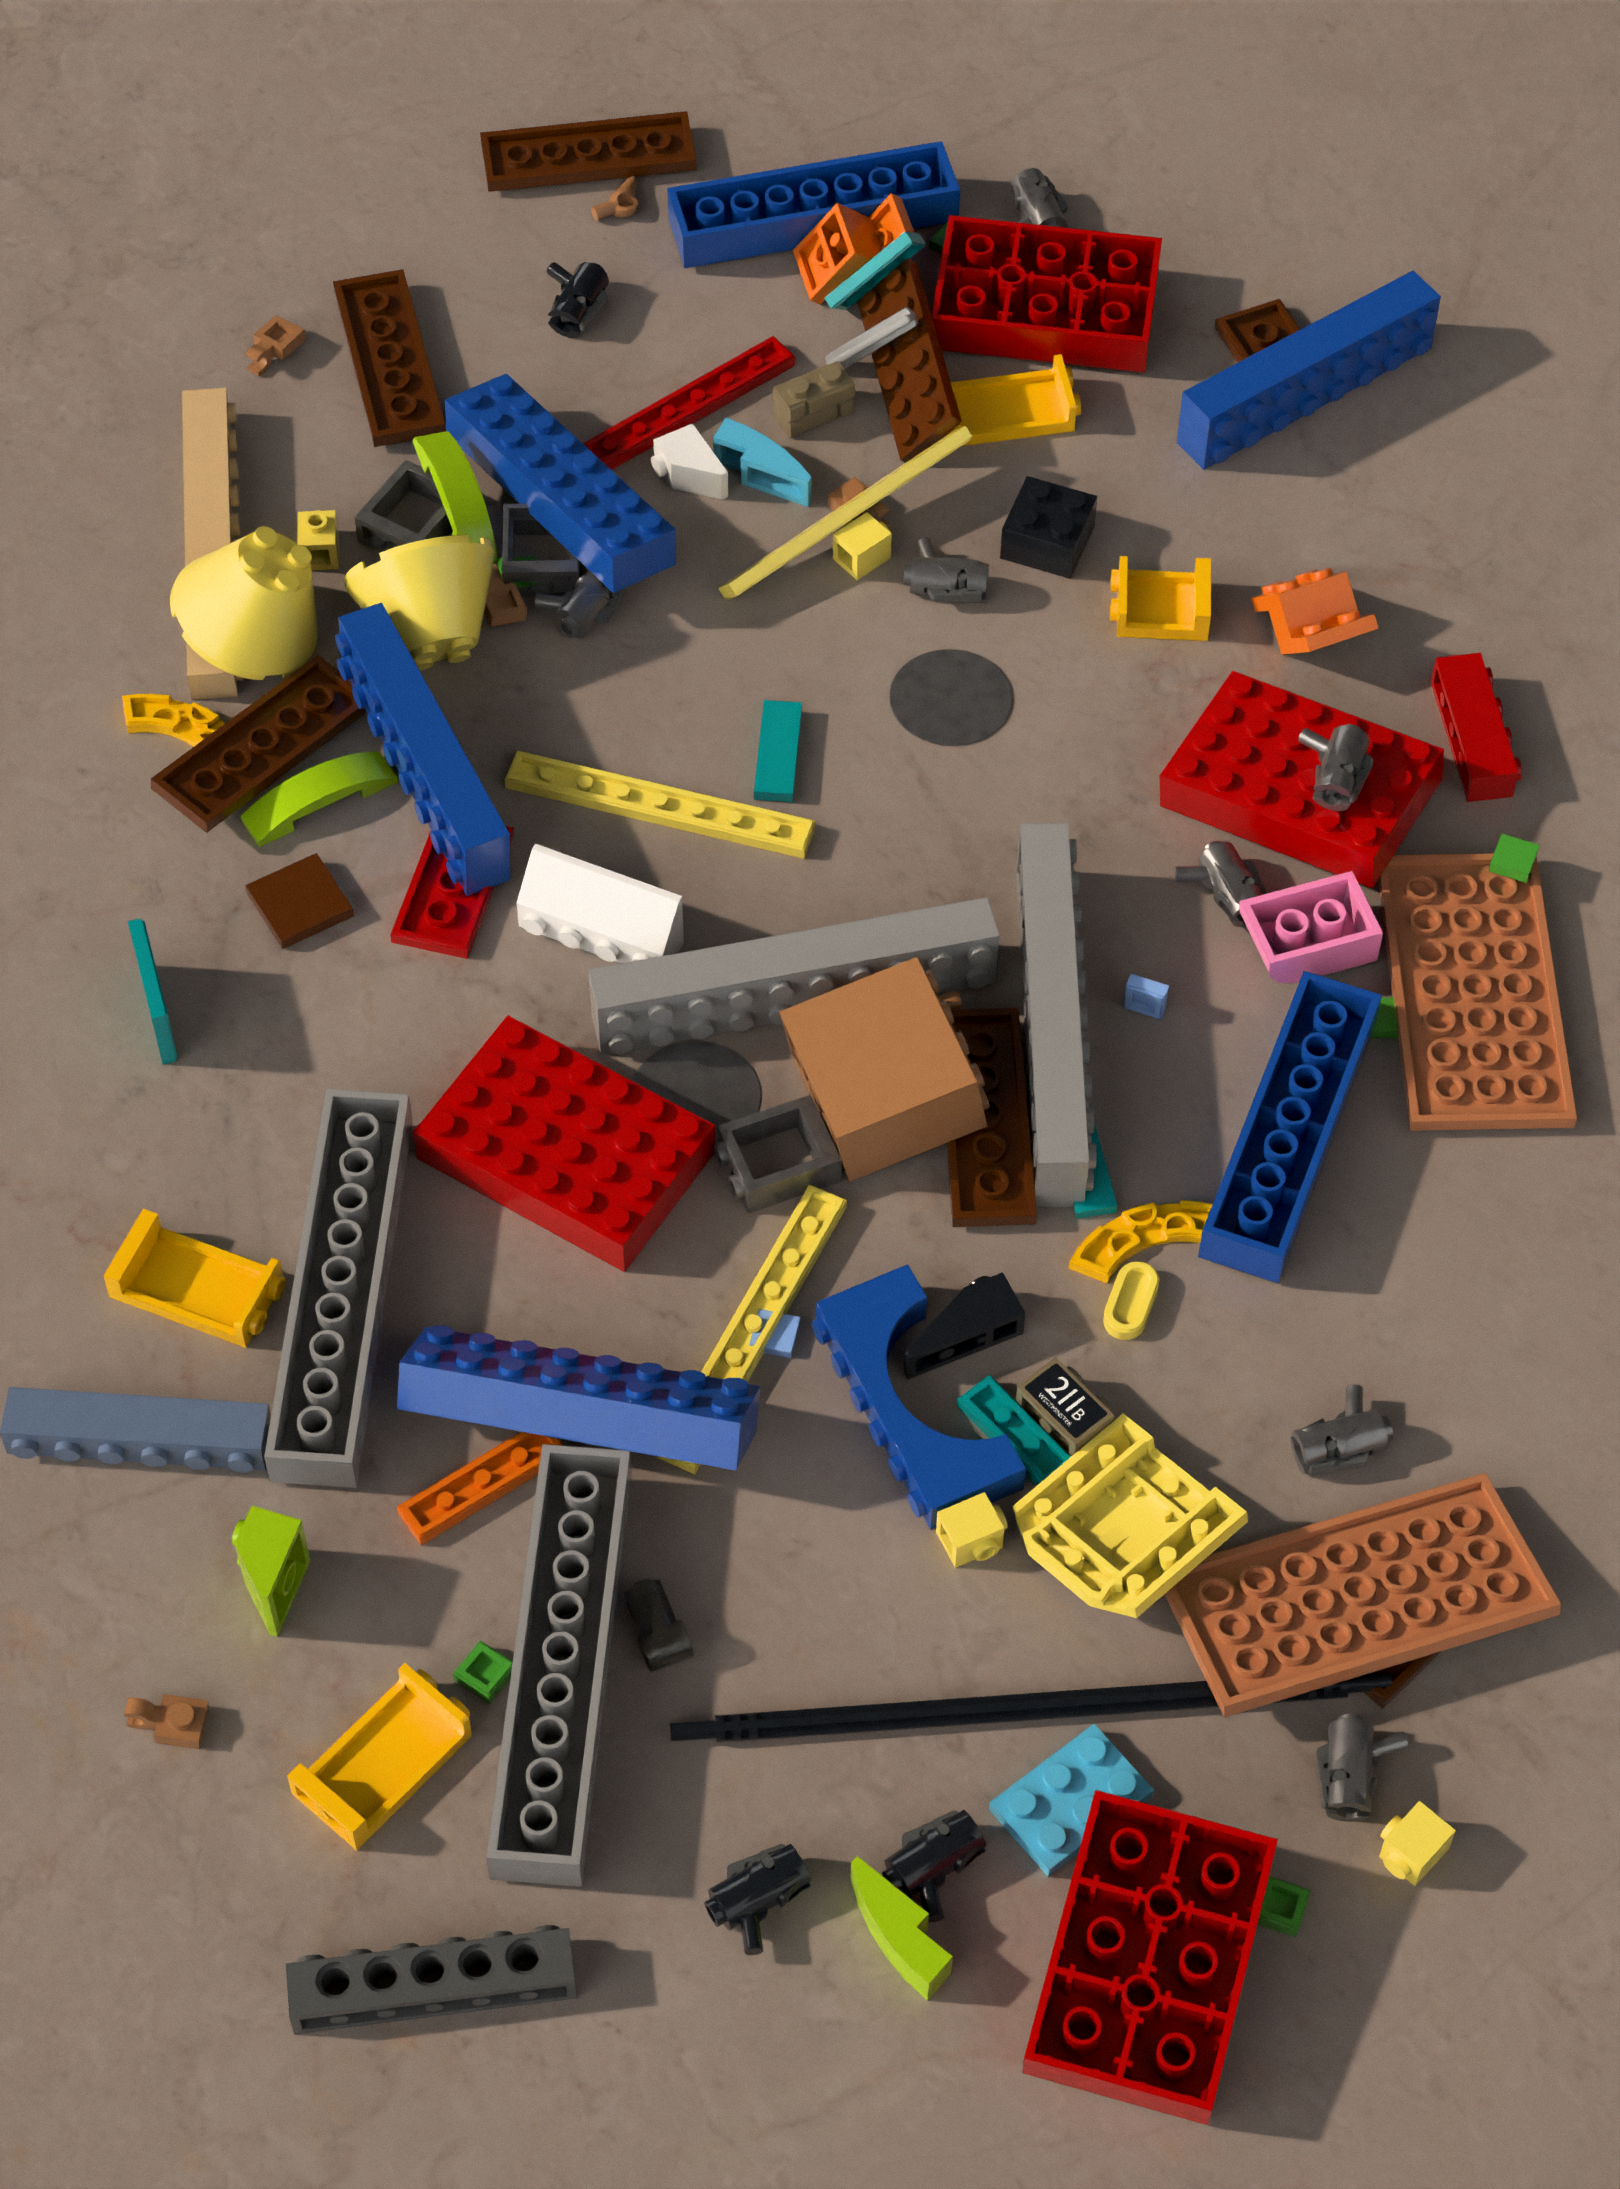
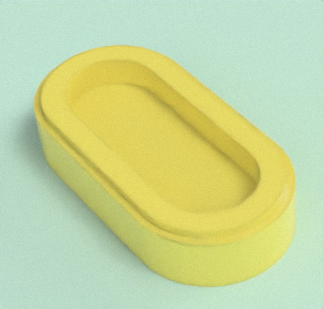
M1136 1261L1130 1262L1120 1269L1104 1310L1103 1324L1111 1336L1120 1340H1130L1138 1337L1144 1331L1158 1293L1160 1282L1157 1271L1151 1265Z

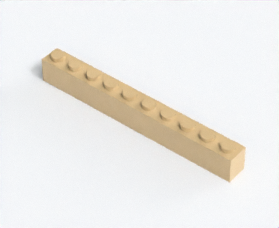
M226 388L182 391L185 567L192 561L234 542V536L240 535L239 514L233 513V508L240 507L238 485H232V480L239 479L237 457H232V452H238L236 429L231 430V425H237V410L235 402L229 403ZM186 642L187 678L191 699L238 697V681H244V678L227 673L210 664Z

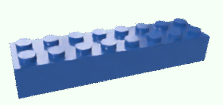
M942 141L667 188L668 219L684 269L793 250L836 203L869 217L891 193L902 198L913 229L947 223L949 215L959 216L960 188Z
M1411 271L1183 391L1177 444L1204 470L1215 463L1225 461L1230 455L1245 447L1255 445L1260 439L1269 434L1283 430L1288 424L1297 419L1311 415L1316 409L1325 404L1339 400L1353 389L1369 384L1381 374L1397 369L1407 360L1425 354L1433 343L1441 296L1415 271Z
M507 373L445 399L446 431L450 432L461 449L518 503L526 504L529 507V514L611 592H618L676 565V529Z
M382 602L338 617L339 634L335 635V640L341 654V658L337 659L339 672L344 681H351L353 685L352 693L358 708L366 709L368 724L375 738L380 736L384 742L383 751L390 766L396 765L400 772L398 774L399 781L406 795L412 794L415 800V811L422 825L427 823L431 829L430 837L435 851L438 854L444 853L447 859V871L454 884L460 883L466 896L480 892L484 887H493L510 881V834Z
M1303 971L1202 1230L1199 1258L1279 1283L1377 1021L1382 998L1381 994Z
M436 1325L424 1328L399 1363L397 1409L737 1471L757 1431L761 1386L748 1384L747 1381L741 1378H713L705 1376L704 1373L696 1370H686L683 1372L663 1369L661 1365L656 1363L635 1364L623 1362L618 1357L612 1355L595 1357L579 1354L578 1351L572 1348L550 1349L539 1347L534 1342L527 1340L511 1342L495 1339L493 1335L488 1333L466 1334L455 1332L448 1326Z

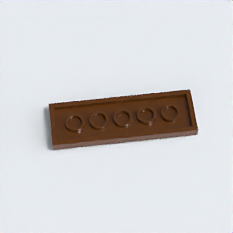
M687 111L480 132L488 192L697 170V160Z
M908 258L857 302L865 331L905 307H909L917 315L918 324L915 328L871 353L899 457L905 463L944 438L962 423L918 266Z
M404 270L333 281L334 293L374 447L411 441L414 437L446 432L444 417Z
M317 655L152 777L151 789L208 833L367 711L365 708H358L352 693L353 685L351 681H344L339 670Z
M1019 1007L951 1010L955 1022L952 1025L955 1032L961 1031L970 1053L967 1055L970 1063L976 1062L985 1083V1086L982 1088L990 1105L989 1109L984 1110L988 1127L946 1143L952 1227L1036 1224L1037 1209Z

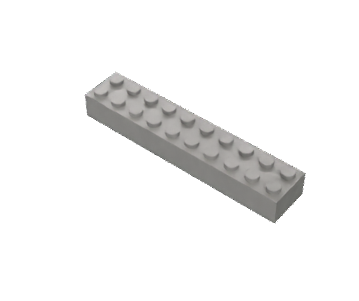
M1068 823L1020 824L1016 875L1030 1141L1036 1208L1073 1207L1074 1202L1085 1201L1086 1191H1093V1169L1096 1168V1144L1091 1143V1133L1094 1132V1110L1089 1108V1098L1092 1096L1091 1073H1087L1090 1045L1089 1038H1085L1084 1030L1087 1029V1004H1083L1082 995H1085V971H1081L1080 962L1083 961V938L1079 937L1078 928H1081V905L1077 904L1076 896L1079 895V873L1074 869V863L1077 862L1076 839H1069Z
M988 897L588 969L591 1015L600 1054H624L633 1049L650 1046L662 1047L671 1042L705 1039L715 1034L731 1031L743 1032L753 1027L769 1024L781 1025L783 1023L779 1011L915 957H918L924 971L932 970L940 990L937 993L938 996L948 991L981 988L987 984L996 983L1000 936Z
M326 1089L264 1455L270 1482L357 1488L413 1124L409 1094Z
M542 1444L486 1856L489 1878L491 1880L582 1887L632 1478L630 1451Z

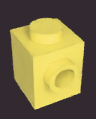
M336 510L298 512L297 545L304 546L310 551L312 555L310 562L312 570L339 569V532Z
M866 512L857 519L850 520L841 529L833 533V559L851 576L859 580L891 559L892 533L886 524L881 521L878 522Z
M985 1492L937 1512L936 1533L955 1568L975 1559L977 1561H985L997 1554L999 1549L1003 1548L1004 1530L1008 1528L1007 1521L998 1504L992 1506Z
M1419 1801L1403 1819L1396 1815L1386 1825L1380 1835L1384 1842L1379 1857L1383 1860L1385 1867L1391 1874L1399 1879H1407L1416 1886L1450 1849L1456 1830Z

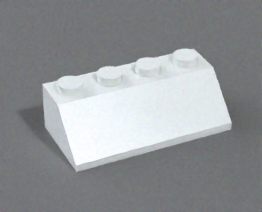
M535 844L532 848L517 900L519 927L524 928L533 935H543L560 941L569 948H579L596 954L599 958L608 962L627 963L679 953L684 944L681 895Z

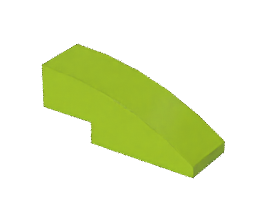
M856 1856L851 1862L850 1881L858 1906L870 1933L886 1958L904 1980L928 2001L951 1975L953 1956L925 1934L928 1930L929 1913L861 1858Z

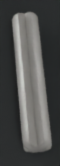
M905 307L829 352L825 356L826 365L838 361L845 369L915 328L918 324L915 311Z

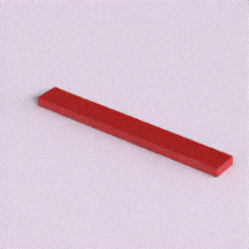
M772 336L583 444L613 470L653 447V439L699 421L794 367L795 356Z

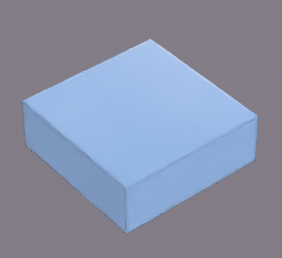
M1130 974L1126 983L1123 1007L1150 1017L1162 1019L1167 1006L1169 985Z
M758 1310L757 1315L762 1320V1327L758 1332L752 1333L750 1346H754L773 1311ZM783 1314L764 1347L765 1354L791 1358L800 1325V1317Z

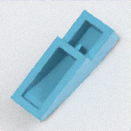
M729 418L724 419L713 437L714 454L722 465L740 471L742 485L809 507L811 504L812 477L804 467L784 448L767 436Z

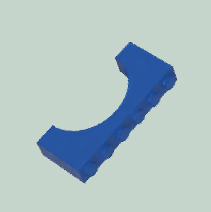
M907 1264L816 1302V1320L812 1321V1328L821 1345L827 1343L831 1350V1362L837 1376L840 1379L846 1377L851 1386L849 1390L850 1397L856 1410L859 1413L864 1411L870 1420L869 1431L875 1444L878 1447L884 1446L890 1456L888 1464L892 1475L897 1482L904 1481L910 1493L907 1496L912 1511L918 1518L923 1516L931 1530L936 1528L938 1511L983 1492L986 1493L990 1502L993 1503L1023 1490L1026 1468L1006 1434L981 1440H967L944 1435L915 1418L896 1395L888 1375L887 1363L889 1356L900 1337L909 1328L926 1319L927 1296Z

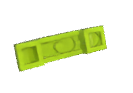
M449 431L414 437L413 444L424 473L431 472L453 530L451 536L469 535L470 542L480 544V538H487L492 542L495 551L493 564H497V550L488 511L474 472L461 447Z
M379 751L345 755L311 767L276 786L252 804L241 815V821L258 846L261 847L293 832V821L357 791L360 792L363 798H366L398 783V777Z

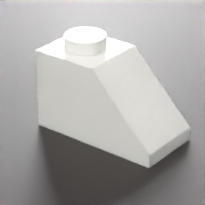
M693 423L653 439L654 456L651 457L652 467L658 477H664L671 489L721 500L728 497V471Z

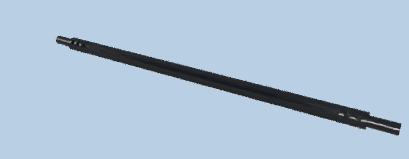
M1390 1672L1369 1673L1274 1703L1348 1698V1693L1370 1692L1374 1687L1385 1689L1388 1686H1392V1676ZM1207 1681L715 1715V1720L670 1723L671 1741L716 1738L717 1743L1219 1706Z

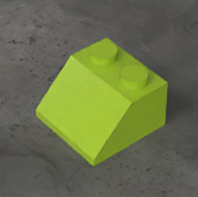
M251 1505L246 1519H240L236 1524L232 1536V1545L235 1546L237 1551V1564L241 1567L244 1583L269 1635L278 1637L311 1561L302 1520Z

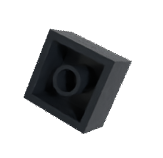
M1026 476L1002 528L1000 559L1071 579L1095 527L1098 496Z

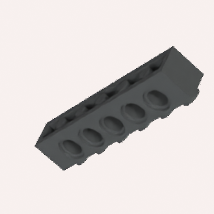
M555 1925L539 1926L533 1929L531 1933L515 1935L509 1931H496L486 1935L483 1939L467 1941L462 1937H449L442 1939L436 1945L420 1947L415 1943H401L393 1946L391 1950L372 1952L368 1949H354L346 1952L344 1956L325 1958L321 1955H306L299 1958L297 1962L286 1963L289 2018L294 2034L577 1999L569 1928L560 1929ZM524 1958H531L537 1962V1965L529 1971H520L514 1968V1965ZM477 1964H484L490 1967L489 1972L481 1977H472L467 1974L468 1970ZM429 1970H438L443 1973V1976L434 1983H425L420 1980L421 1976ZM382 1976H391L396 1979L395 1983L387 1989L373 1987L374 1982ZM335 1982H344L349 1985L342 1994L330 1995L326 1993V1989Z

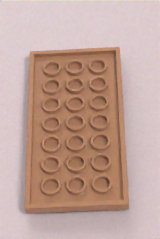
M1494 853L1394 855L1378 879L1410 1131L1575 1127L1577 1115L1537 857L1527 883L1488 871Z
M1486 1473L1211 1554L1164 1594L1224 1718L1560 1615L1561 1603Z

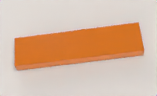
M520 1432L398 1505L397 1513L422 1546L536 1477L539 1472L542 1444L565 1445L559 1438Z

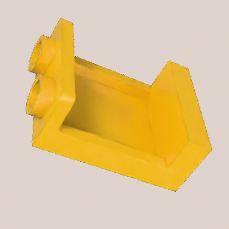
M1120 556L1119 570H1111L1110 592H1117V598H1111L1110 621H1117V637L1208 641L1211 620V558H1196L1193 573L1129 570L1128 556Z

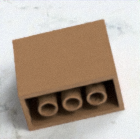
M918 957L779 1011L793 1059L842 1159V1168L849 1182L988 1127L984 1110L989 1109L990 1105L982 1088L985 1086L980 1069L976 1062L970 1063L967 1056L970 1053L961 1031L955 1032L952 1025L955 1023L947 1001H941L937 994L940 990L932 970L924 971Z

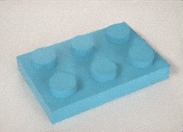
M1093 1724L989 1802V1810L1046 1876L1049 1877L1078 1855L1095 1790L1146 1803L1153 1797L1154 1789L1101 1730Z

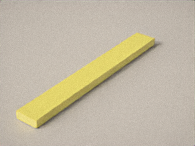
M966 426L951 432L718 588L724 599L728 600L740 595L969 442L972 437Z
M518 750L505 777V788L802 859H805L815 831V820Z
M808 1185L701 1372L705 1376L719 1379L741 1378L748 1382L764 1354L765 1345L783 1314H787L846 1210V1199L813 1185ZM758 1310L773 1311L754 1346H750L752 1333L758 1332L762 1327V1320L757 1315ZM656 1456V1458L694 1475L701 1465Z

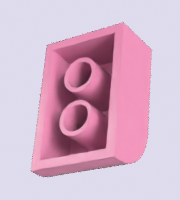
M1353 871L1240 901V914L1270 977L1274 981L1287 984L1298 983L1303 971L1324 976L1378 960L1383 932Z

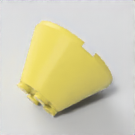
M261 526L255 532L192 561L177 576L170 595L172 617L177 616L184 630L182 637L207 662L235 676L252 680H264L265 676L282 674L283 678L290 676L308 662L318 640L317 615L310 564L312 555L306 547L297 545L291 539L276 533L272 528Z
M452 535L424 539L391 548L379 553L381 561L368 567L365 566V562H360L351 568L344 577L345 589L361 609L382 602L419 671L432 667L434 665L433 662L448 659L449 663L465 661L471 657L469 650L474 648L479 642L495 556L493 544L487 538H480V544L470 542L469 535Z

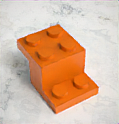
M891 193L869 217L836 203L793 249L810 301L821 305L828 294L905 231L915 233L901 197Z
M1331 567L1318 571L1315 569L1296 575V579L1286 582L1279 581L1261 587L1263 594L1251 598L1254 612L1269 611L1281 655L1311 652L1379 629L1375 614L1360 615L1347 571L1333 573Z

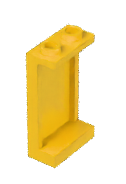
M1062 354L1054 355L1052 369L951 382L962 423L951 432L966 426L972 435L971 440L963 445L967 446L1075 431L1076 416L1081 415V401L1079 394H1073L1072 391L1074 382L1071 367H1065Z
M144 1208L103 1275L110 1298L247 1348L253 1335L261 1333L266 1323L267 1310L273 1300L278 1301L286 1286V1278L283 1276L280 1260L272 1257L266 1266L161 1227L159 1215Z
M406 1663L398 1669L399 1680L313 1765L307 1769L299 1763L287 1775L291 1793L356 1851L472 1737L469 1719L471 1715L466 1706L453 1696L447 1699L437 1690L436 1682L427 1672L422 1669L414 1671Z

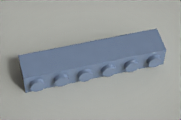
M9 1387L0 1435L6 1453L24 1459L34 1458L35 1456H50L69 1462L77 1461L81 1458L96 1459L107 1464H119L127 1461L142 1462L151 1467L173 1464L186 1465L195 1470L219 1467L229 1468L235 1472L247 1473L252 1470L266 1471L264 1455L271 1413L269 1404Z

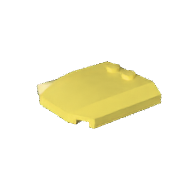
M1124 1413L1012 1506L1018 1528L1030 1557L1087 1605L1138 1618L1248 1522L1246 1510L1217 1487L1209 1491L1155 1448L1153 1436Z

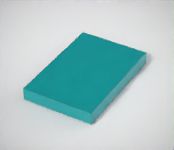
M142 918L128 921V926L162 1064L176 1062L178 1056L145 921H142Z

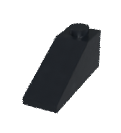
M1003 1272L992 1277H979L972 1281L969 1286L964 1287L905 1351L904 1374L907 1380L1023 1334L1025 1311Z

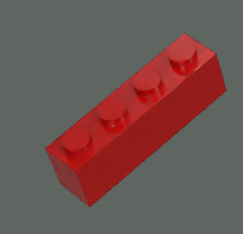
M1481 652L1437 657L1435 659L1431 685L1467 802L1513 797L1516 782L1522 778V767L1520 759L1514 757L1511 750V730L1503 725L1500 697H1495L1492 690L1493 674L1491 668L1485 667Z

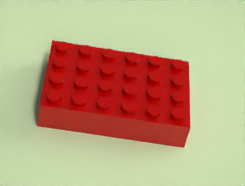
M949 215L931 314L941 350L1052 363L1054 355L1062 354L1064 364L1145 373L1162 238Z
M1232 670L1159 775L1160 806L1336 875L1353 871L1358 883L1373 888L1441 783L1444 749ZM1347 724L1356 725L1369 737L1370 744L1367 754L1374 759L1373 768L1358 798L1354 803L1351 802L1347 810H1328L1320 806L1313 799L1316 765L1321 766L1322 764L1319 760V753L1300 743L1298 738L1302 730L1308 728L1330 740L1334 728Z
M509 1015L505 1017L413 1131L418 1160L623 1272L628 1269L715 1154L713 1144L716 1143L714 1124Z
M1095 1790L1027 2044L1022 2073L1208 2125L1278 1839Z

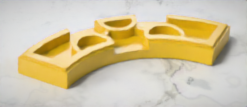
M161 694L122 695L128 734L138 732L160 733L178 738L194 747L225 724L218 714L195 702L188 704L172 700V697L169 695Z
M1180 1200V1203L1155 1205L1152 1202L1123 1211L1121 1216L1108 1222L1103 1227L1098 1226L1085 1238L1069 1261L1068 1269L1108 1283L1120 1265L1144 1249L1170 1242L1200 1244L1202 1230L1213 1204L1190 1200Z

